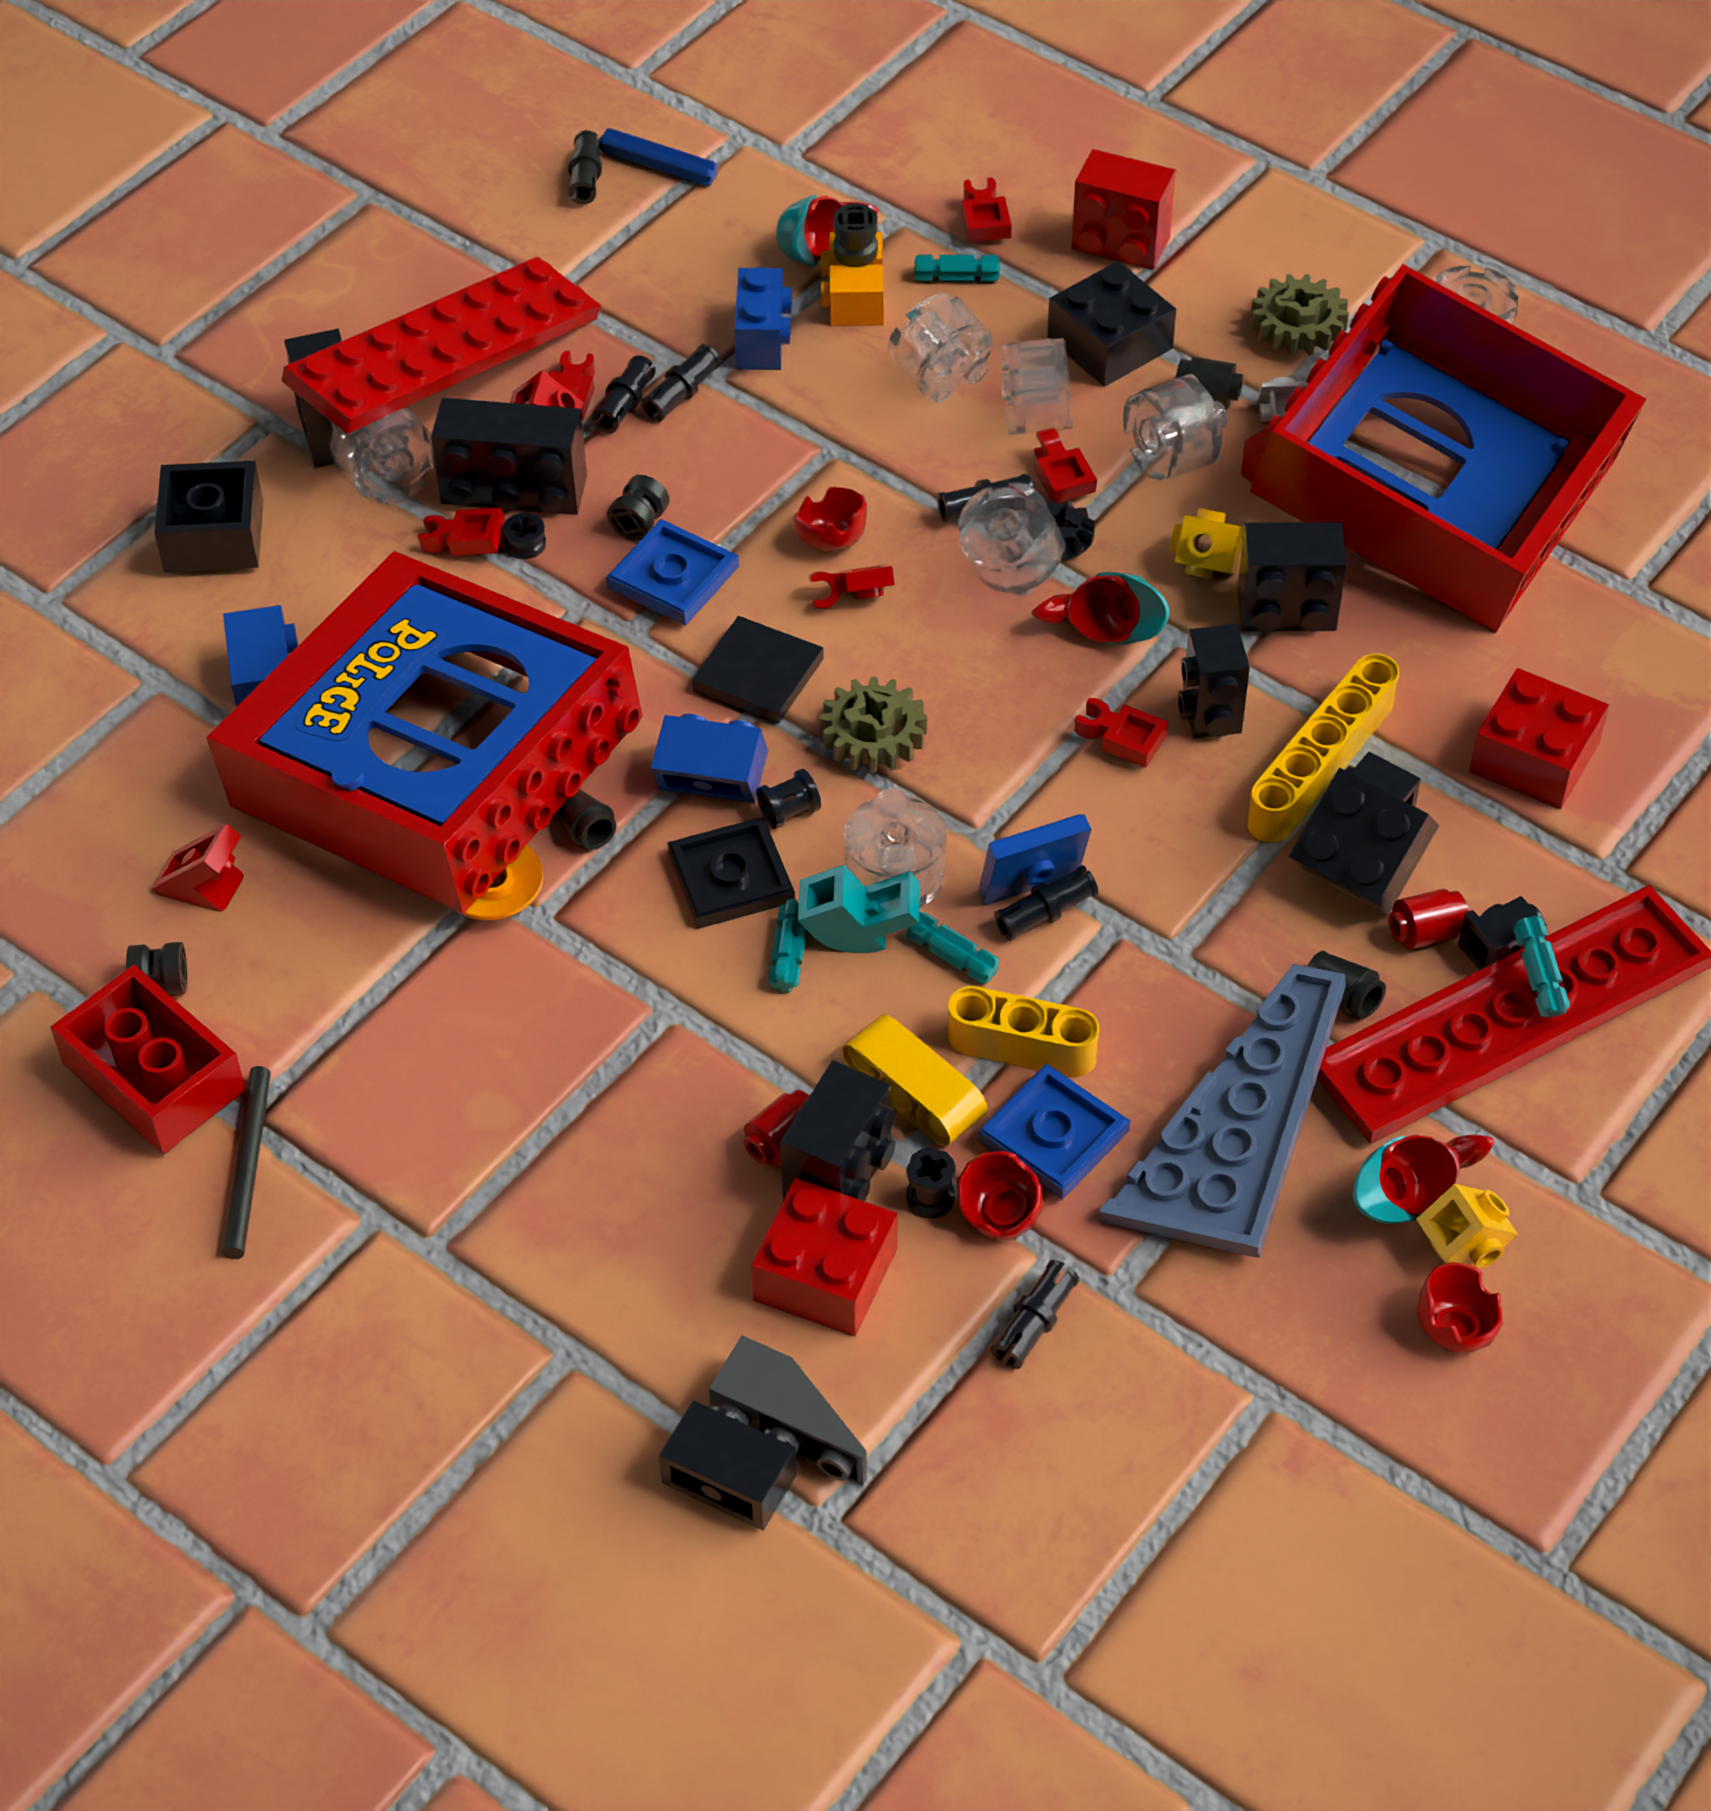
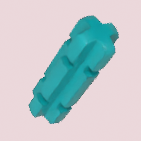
M919 254L915 256L914 277L917 281H933V277H939V281H974V277H981V281L995 282L1000 276V260L997 255H981V259H975V255H939V259H933V255Z
M788 899L786 904L779 907L777 920L779 927H776L771 959L774 966H770L768 982L771 988L780 989L782 993H789L792 991V988L797 987L801 974V967L799 965H802L807 930L798 922L799 902L797 899Z
M920 912L919 924L907 927L908 938L923 947L929 944L928 950L960 971H965L967 968L969 970L967 975L981 984H987L996 975L999 969V959L983 948L978 952L976 950L977 944L945 924L938 927L939 921L926 912Z
M1540 916L1520 919L1517 921V925L1514 926V933L1518 946L1524 947L1521 956L1532 991L1538 993L1535 1001L1539 1014L1543 1018L1563 1015L1569 1008L1570 1003L1565 988L1559 987V982H1562V978L1551 943L1545 941L1544 938L1548 936L1544 920Z

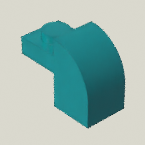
M843 864L800 880L798 922L815 939L830 948L850 953H871L885 950L887 934L919 924L920 881L910 871L864 886Z

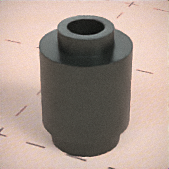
M1193 356L1191 360L1180 359L1175 377L1174 395L1184 396V401L1227 409L1231 400H1239L1243 384V374L1236 373V363Z

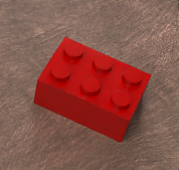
M136 965L129 967L50 1026L62 1064L163 1155L246 1091L237 1053Z

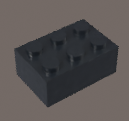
M454 398L441 399L431 435L441 504L487 508L501 507V509L578 515L587 478L580 408Z

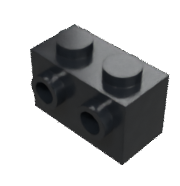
M1238 624L1192 628L1188 631L1186 657L1181 659L1183 690L1178 691V708L1181 719H1189L1193 738L1223 737L1242 733L1250 666Z
M694 1400L659 1454L663 1484L763 1531L797 1476L796 1449L790 1445L785 1437L772 1430L764 1429L759 1431L740 1422L732 1412L723 1407L712 1406L709 1408Z

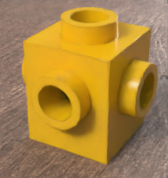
M1198 508L1196 517L1184 515L1183 524L1175 523L1170 541V551L1177 552L1176 563L1186 564L1185 574L1213 579L1214 570L1233 574L1237 568L1244 526L1225 523L1226 513ZM1204 535L1209 536L1211 539V547L1207 552L1200 548V539Z
M1454 1184L1416 1219L1430 1239L1434 1251L1444 1262H1457L1475 1266L1479 1269L1497 1262L1505 1253L1504 1247L1518 1235L1507 1219L1510 1214L1509 1209L1498 1195L1490 1190L1483 1191L1459 1184Z

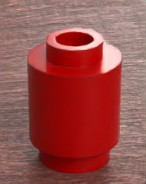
M1442 888L1396 900L1392 912L1388 915V926L1393 939L1396 942H1401L1406 949L1412 950L1457 938L1461 932L1464 914L1469 912L1465 898L1459 891L1449 892L1447 889Z
M795 1090L791 1094L783 1093L745 1124L744 1134L746 1139H744V1146L756 1162L761 1165L767 1163L773 1167L781 1166L780 1141L808 1099L809 1095L802 1090Z

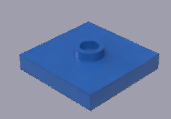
M660 519L607 575V588L686 626L739 568V555Z
M1078 814L990 842L978 889L984 905L986 906L1029 892L1032 887L1040 883L1048 885L1081 866L1091 833V827L1085 814Z
M1046 1063L978 1130V1142L992 1152L1009 1151L1016 1154L1023 1163L1035 1172L1042 1187L1063 1200L1130 1131V1120Z

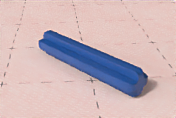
M612 128L606 129L600 137V150L603 153L704 186H710L717 177V164L712 160Z

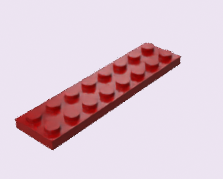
M537 256L284 366L281 381L348 434L596 320L601 304L586 294L582 288L573 284L556 271L552 265Z
M1649 884L1544 937L1545 941L1551 943L1561 974L1562 982H1559V987L1565 988L1570 1003L1569 1008L1563 1015L1543 1018L1539 1014L1535 1001L1538 993L1532 991L1521 956V952L1524 951L1523 948L1327 1047L1317 1079L1366 1140L1372 1144L1710 969L1711 950Z

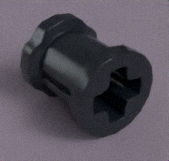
M805 769L794 771L793 778L771 788L763 785L756 789L757 802L761 813L773 829L782 827L785 819L805 810L815 812L821 808V798L817 786ZM789 796H795V798L787 802L782 801L783 799Z
M925 1148L918 1150L910 1157V1163L906 1169V1175L910 1183L907 1187L906 1201L914 1214L920 1217L931 1219L942 1217L954 1205L955 1190L952 1185V1179L956 1172V1166L953 1158L947 1152L934 1148Z

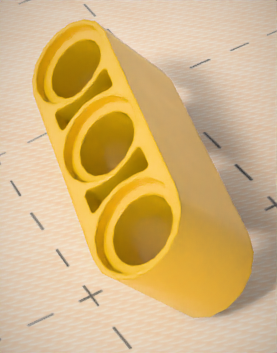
M967 986L955 991L949 999L947 1039L952 1048L964 1055L1038 1071L1047 1063L1066 1077H1080L1091 1072L1097 1063L1099 1023L1092 1013L1081 1008L977 986Z
M880 1015L842 1045L841 1052L847 1066L890 1084L891 1106L940 1146H949L988 1112L984 1096L971 1081L890 1015Z

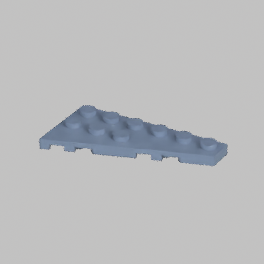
M1296 964L1290 967L1257 1009L1258 1016L1241 1037L1236 1036L1225 1050L1226 1057L1213 1073L1208 1072L1160 1132L1161 1139L1143 1162L1139 1160L1127 1174L1128 1181L1114 1199L1109 1197L1098 1211L1102 1223L1260 1258L1346 987L1345 974Z

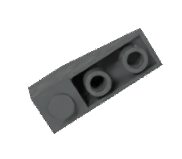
M741 1335L709 1388L710 1407H723L732 1412L740 1422L759 1431L768 1429L779 1433L788 1440L790 1445L795 1447L796 1456L816 1464L827 1476L840 1481L849 1479L863 1486L867 1480V1451L795 1360L786 1354Z

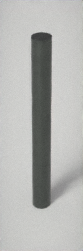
M262 1066L252 1067L249 1071L222 1254L230 1259H240L245 1253L271 1076L270 1070Z

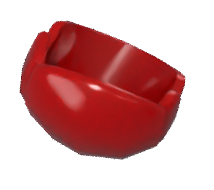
M837 486L829 487L823 499L818 502H812L809 496L805 497L799 511L793 516L795 531L801 541L815 549L827 552L847 549L857 543L864 533L867 503L865 497L853 489Z
M1009 1151L982 1153L966 1164L957 1180L958 1204L961 1212L974 1229L993 1240L998 1238L1005 1241L1018 1238L1034 1227L1044 1207L1042 1185L1039 1183L1035 1172L1023 1163L1016 1154Z
M1457 1262L1439 1265L1432 1270L1421 1288L1417 1307L1418 1320L1426 1334L1444 1349L1456 1353H1471L1491 1345L1503 1325L1502 1309L1500 1307L1501 1295L1499 1293H1490L1484 1287L1482 1272L1475 1266Z

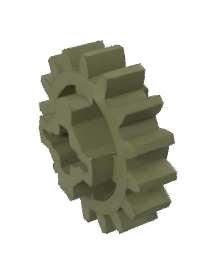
M1286 274V281L1284 283L1272 278L1269 282V289L1259 287L1257 298L1252 300L1251 328L1252 330L1259 331V340L1261 342L1272 339V349L1275 351L1282 346L1289 347L1290 355H1295L1298 349H1304L1308 355H1313L1314 347L1316 346L1328 351L1331 340L1334 341L1341 330H1347L1349 312L1347 311L1348 300L1340 298L1341 290L1338 287L1326 289V279L1312 283L1310 282L1309 274H1305L1302 280H1295L1291 274Z
M871 677L867 686H862L856 679L851 680L850 691L847 692L837 687L834 689L835 701L825 700L823 703L824 714L820 715V734H823V747L825 749H833L836 762L842 761L847 757L850 758V769L856 770L860 767L861 763L868 764L871 773H876L878 764L885 763L892 771L896 769L897 758L900 757L907 762H911L913 760V749H922L924 746V735L927 734V715L924 714V702L922 700H913V689L910 687L900 692L897 691L896 680L891 679L886 686H880L877 677Z

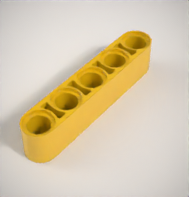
M1371 653L1360 658L1256 781L1251 790L1247 821L1248 830L1253 837L1265 843H1277L1286 839L1326 792L1339 767L1344 769L1390 714L1394 707L1400 674L1399 666L1395 660L1381 653Z

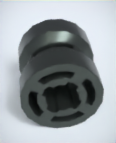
M853 203L840 207L834 213L833 230L836 235L833 243L834 256L841 264L849 267H861L872 263L877 257L878 240L875 234L878 229V217L871 207Z
M646 475L631 477L622 491L623 496L616 498L607 511V519L611 527L617 533L630 540L640 541L654 526V519L661 517L670 503L666 489L658 481Z
M182 942L165 943L162 948L150 949L146 944L128 946L126 970L132 965H136L169 995L186 993L188 970L186 952Z

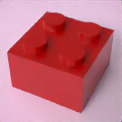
M1092 149L1075 180L1071 249L1154 270L1171 235L1176 169Z
M1516 668L1477 732L1469 772L1562 809L1600 743L1609 704Z
M795 1178L751 1264L753 1301L856 1337L898 1249V1213Z

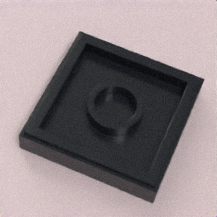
M738 615L692 679L693 691L779 724L824 659V650L819 645Z
M764 817L667 842L668 855L698 929L777 908L786 904L788 899H795V891Z

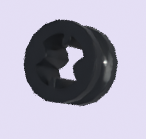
M531 513L515 514L509 517L503 524L504 546L506 552L517 559L534 558L540 555L546 548L545 525L543 520L537 515Z

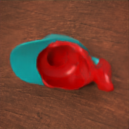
M811 195L791 204L783 211L777 222L776 239L782 252L791 260L808 266H816L821 264V251H830L829 233H834L833 217L840 207L853 203L864 204L871 207L876 214H878L879 209L862 202H838V200L828 196L817 197L816 195Z
M1119 572L1098 573L1095 577L1088 578L1078 586L1072 594L1054 595L1032 610V615L1043 622L1058 624L1068 619L1083 636L1096 642H1104L1111 645L1132 644L1153 638L1164 628L1170 613L1168 603L1164 597L1143 578Z
M1420 1135L1393 1138L1368 1155L1364 1160L1354 1182V1204L1363 1215L1380 1223L1397 1224L1414 1221L1450 1187L1456 1184L1459 1169L1470 1167L1481 1161L1490 1152L1495 1140L1492 1137L1482 1135L1456 1137L1447 1143Z

